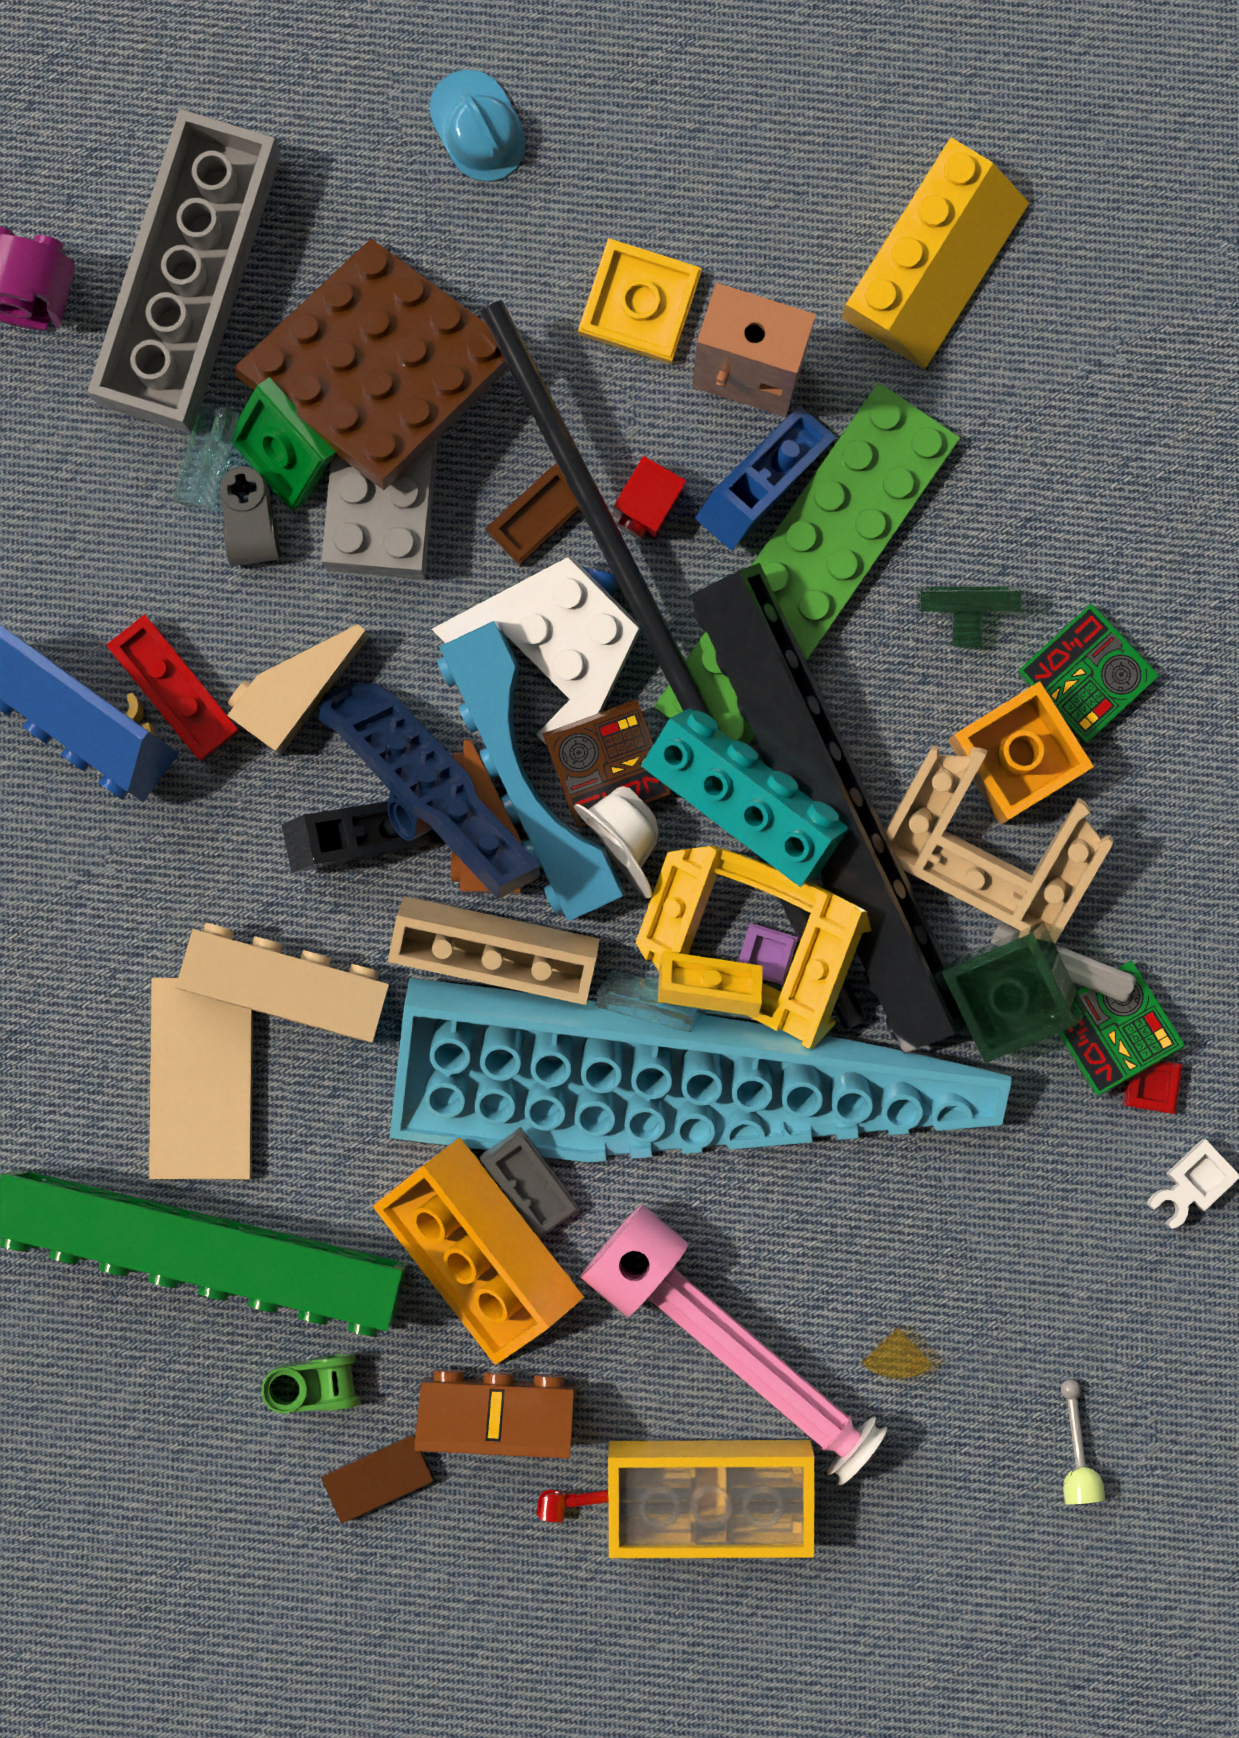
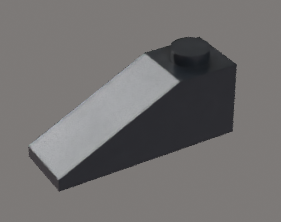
M388 801L304 814L281 825L291 873L338 866L445 843L434 830L411 841L401 838L390 822Z

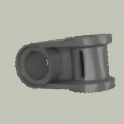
M238 466L230 469L224 474L220 482V496L224 517L223 534L229 565L237 566L280 560L279 535L273 515L268 484L256 470L250 467ZM247 480L253 488H257V491L249 493V502L243 503L237 495H234V492L240 491L242 489V482Z

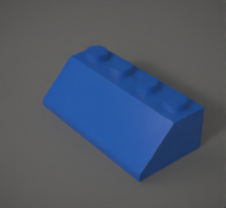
M0 625V711L9 717L14 710L18 711L28 719L22 727L45 744H48L53 737L65 746L60 755L84 772H86L90 765L104 775L98 783L120 799L124 800L127 794L130 793L144 802L179 753L31 645Z

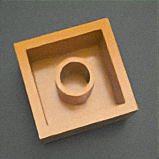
M1040 681L955 733L948 740L957 756H970L971 747L987 750V754L973 781L1000 825L1094 767Z

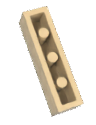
M404 896L396 917L388 962L586 1005L600 939Z
M205 923L203 931L192 929L176 989L368 1043L373 1042L389 986L387 983L378 981L379 971L351 964L349 973L330 968L332 958L305 950L302 951L300 959L281 954L283 944L255 936L252 945L232 940L234 930L210 923Z

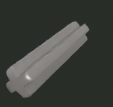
M999 924L991 939V948L997 952L1122 1002L1128 1001L1136 984V978L1131 974L1056 944L1051 947L1006 924Z

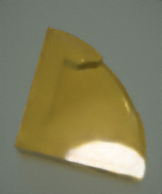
M898 1327L894 1328L861 1360V1363L872 1372L893 1379L914 1377L933 1366Z

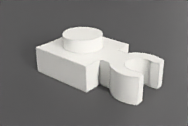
M1202 1139L1166 1173L1176 1185L1170 1190L1163 1189L1155 1192L1149 1198L1147 1205L1155 1210L1163 1201L1171 1200L1175 1205V1213L1165 1224L1172 1229L1179 1227L1186 1220L1188 1206L1192 1202L1200 1210L1205 1211L1239 1179V1174L1206 1139Z

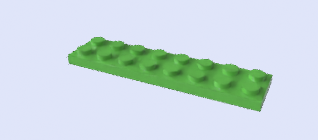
M879 382L752 564H761L806 662L960 439L959 436ZM705 632L686 659V663L720 730L733 741L737 740L749 745L755 734L750 723L741 716L738 710L736 693L728 677L720 671L716 662V651L707 632ZM668 685L654 706V710L667 719L683 712L670 685Z

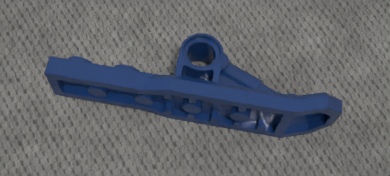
M348 683L323 696L319 720L338 732L390 790L388 799L389 819L401 838L411 841L434 830L497 900L538 878L541 865L478 798L468 773L395 695L378 684Z

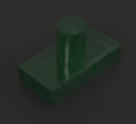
M916 586V607L920 612H953L952 646L964 648L981 647L983 611H1021V590L1016 586Z

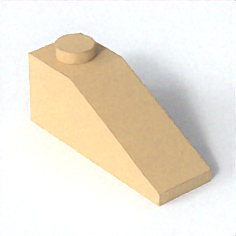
M357 624L258 674L252 683L246 680L243 681L228 702L233 708L227 716L282 756L322 702L323 696L331 690L370 636L365 629Z

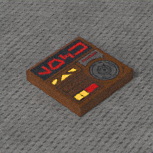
M637 699L543 733L577 828L588 824L575 810V804H579L588 810L619 787L625 786L630 788L644 803L670 795L668 786L641 767L653 746V742Z

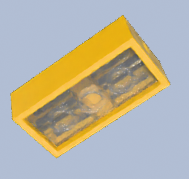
M811 1440L609 1441V1558L814 1557V1454Z

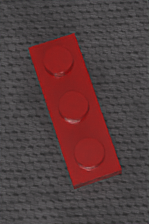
M142 615L106 644L108 649L200 762L205 761L241 732L147 615Z

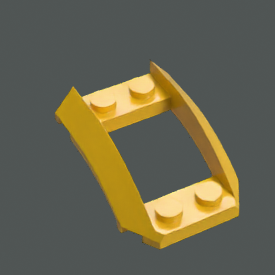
M714 845L668 852L635 942L645 960H652L659 972L663 951L689 954L717 874L763 890L810 912V917L782 991L762 983V1004L758 1017H749L775 1031H785L801 1040V1045L808 1049L815 1048L837 1022L830 1017L862 933L872 931L867 911L811 882L799 887L772 865Z

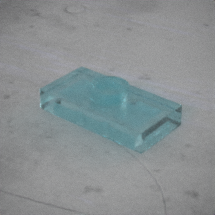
M200 407L173 496V502L186 507L213 509L221 478L227 471L230 463L229 450L240 413L226 407Z
M614 970L597 990L595 1004L600 1009L685 1032L693 1030L706 1010L657 1002L659 978H640Z

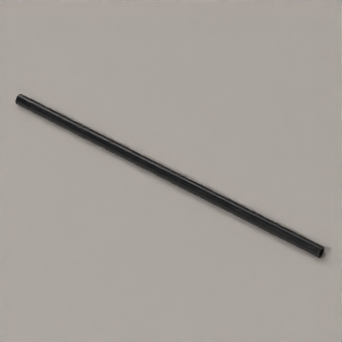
M503 300L488 305L480 313L683 711L691 708L694 711L706 713L715 720ZM756 854L759 861L769 864ZM778 897L799 941H801L811 913ZM846 977L834 1006V1010L845 1030L867 1019Z

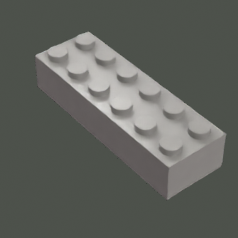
M179 109L87 391L97 405L192 434L282 156L274 137Z

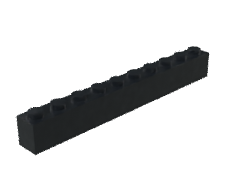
M757 563L738 570L691 594L690 597L695 606V618L700 627L707 632L714 646L717 665L720 671L728 677L736 693L738 710L741 716L751 725L758 740V750L764 764L773 771H781L789 775L796 781L801 792L813 801L823 802L833 808L839 816L838 820L849 827V830L820 872L823 879L822 886L823 889L867 911L872 931L862 933L856 952L865 969L866 983L871 992L878 997L887 1016L886 1023L890 1034L895 1040L899 1041L904 1053L956 1034L970 1023L973 1018L761 564Z

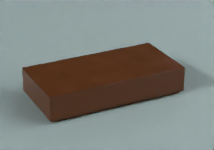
M557 462L485 528L491 538L519 567L580 511Z
M414 1433L321 1476L341 1524L434 1481L435 1478L423 1452L414 1451Z

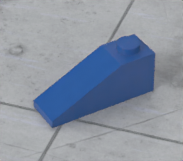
M799 405L714 489L695 519L727 548L733 551L763 521L836 439V436Z

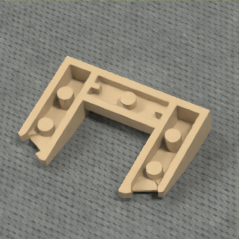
M932 746L885 829L903 870L1053 947L1113 845L1114 839L1111 835L1100 838L1085 818L1091 811L1090 807L1085 801L1078 798L1033 874L1030 875L945 831L982 764L987 750L971 747L970 756L939 755V746Z

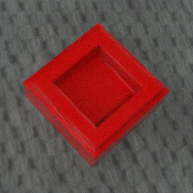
M1161 1061L1126 1081L1123 1106L1175 1114L1183 1065Z

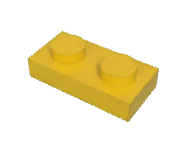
M663 951L659 966L657 1002L758 1017L762 1004L763 966Z

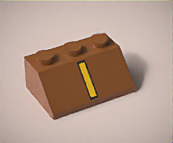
M434 1369L433 1377H424L422 1380L414 1451L570 1459L575 1384H564L565 1376L535 1374L534 1382L514 1381V1373L488 1371L484 1372V1380L463 1379L464 1371Z

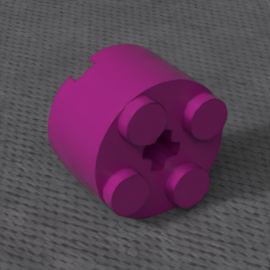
M0 226V322L33 330H46L48 321H52L55 328L61 326L75 272L73 261L62 253L64 246L62 242L46 235H35L33 240L15 236L11 230Z

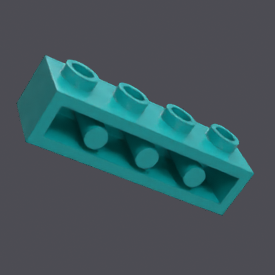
M689 708L671 717L641 764V767L799 887H802L820 874L849 830L848 826L838 820L839 816L833 808L823 802L813 801L798 789V784L793 778L781 771H773L758 759V754L752 747L741 741H733L718 729V724L712 717L701 711H694Z

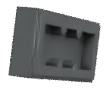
M521 1127L480 1155L483 1164L539 1238L580 1210L579 1204Z

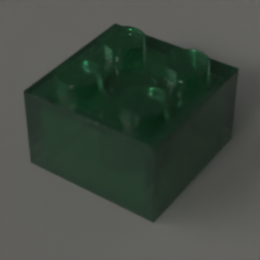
M1044 921L959 957L942 971L985 1063L1076 1026L1086 1013L1085 1007Z

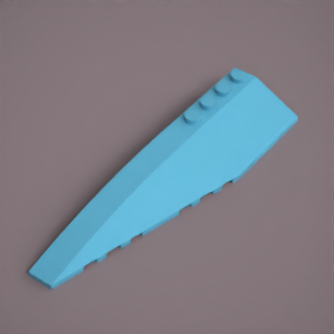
M409 978L403 1012L390 1138L450 1145L460 1137L468 1148L489 1150L521 1127L543 1157L589 1163L606 1161L607 1156L631 1154V1159L652 1157V1152L682 1149V1154L702 1152L703 1147L727 1145L728 1149L732 1150L812 1142V1137L837 1135V1140L859 1138L858 1133L888 1130L889 1135L908 1134L909 1129L934 1126L935 1130L941 1131L996 1126L1003 1124L1011 1086V1076L915 1053H904L901 1050L826 1035L815 1048L808 1049L801 1045V1040L783 1030L775 1031L764 1024L592 1000H587L586 1005L528 992Z

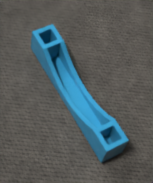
M499 621L487 623L439 646L444 656L437 660L439 669L447 685L452 687L457 684L465 701V703L458 706L461 716L469 731L472 733L478 730L486 746V749L480 751L483 763L492 778L500 776L508 794L501 797L503 805L512 823L515 824L521 821L529 837L528 840L522 842L523 847L544 869L550 885L544 887V891L555 914L564 912L567 921H571L622 897L626 892L605 847L581 836L561 821L540 798L526 774L517 749L513 724L514 690L520 666Z

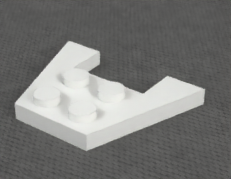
M573 557L563 559L432 628L447 643L487 623L499 621L504 634L570 699L536 734L545 744L543 733L603 711L641 631L638 622Z

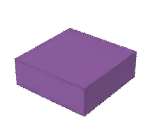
M749 923L738 962L763 966V980L784 985L798 937Z

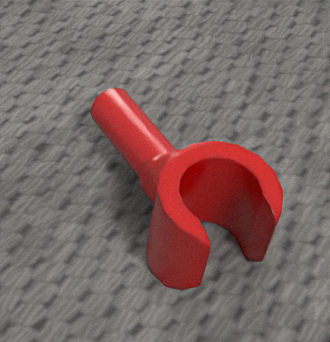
M546 1489L539 1496L536 1514L542 1521L562 1523L566 1506L578 1507L609 1503L608 1491L568 1494L559 1490Z

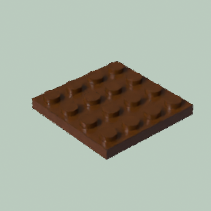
M372 238L235 366L237 378L253 390H255L258 384L270 377L296 406L297 415L330 445L338 456L382 490H385L509 369L484 321Z

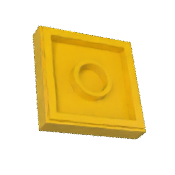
M608 238L578 329V335L672 365L699 283L702 268Z

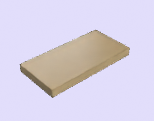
M152 978L149 1179H252L254 1010L176 989L178 978Z

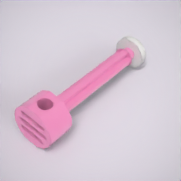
M641 1204L603 1245L583 1271L580 1278L626 1317L633 1314L648 1298L820 1445L821 1450L836 1452L837 1455L831 1462L827 1475L836 1473L840 1478L838 1485L846 1483L870 1460L872 1454L883 1440L887 1427L884 1426L878 1429L874 1424L876 1417H872L857 1430L854 1429L851 1415L847 1416L677 1271L674 1266L686 1251L689 1243L646 1206ZM640 1251L646 1255L649 1261L642 1269L630 1270L621 1263V1258L627 1252Z

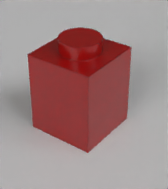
M643 455L613 506V516L619 519L617 526L639 540H642L645 534L656 540L685 492L687 480Z

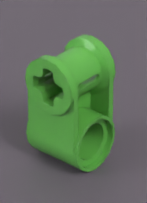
M356 1353L315 1357L311 1360L276 1365L269 1371L262 1383L261 1395L264 1403L269 1409L285 1414L310 1410H339L361 1405V1397L355 1395L352 1364L357 1361ZM333 1371H336L339 1392H336ZM281 1375L293 1377L298 1382L300 1388L299 1395L290 1401L277 1398L272 1389L273 1380Z

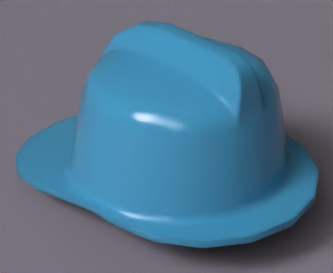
M466 69L450 73L437 84L430 100L429 112L440 139L451 160L463 174L474 180L486 182L505 178L517 169L525 151L526 138L516 112L504 90L491 76L481 71Z

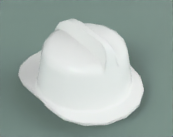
M625 786L617 788L588 810L579 804H575L574 808L577 813L599 836L629 882L644 897L651 898V887L641 870L657 844L658 827L651 809L630 788Z

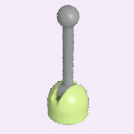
M1066 1380L1061 1385V1393L1068 1403L1076 1467L1064 1479L1063 1492L1065 1504L1105 1501L1104 1484L1100 1475L1093 1469L1086 1467L1077 1402V1398L1081 1393V1387L1075 1380Z

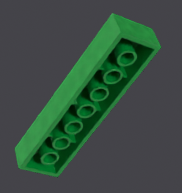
M23 1169L1 1173L0 1176L1 1247L21 1252H29L30 1248L39 1249V1247L50 1249L48 1258L70 1264H79V1260L87 1261L91 1259L100 1262L98 1270L119 1276H128L129 1272L149 1273V1283L168 1288H178L179 1284L190 1283L199 1286V1295L212 1299L227 1301L229 1296L239 1295L249 1298L247 1306L266 1312L277 1313L278 1308L289 1307L299 1310L298 1319L327 1325L328 1320L334 1318L349 1322L348 1331L370 1337H377L378 1332L382 1330L388 1331L396 1322L410 1263Z

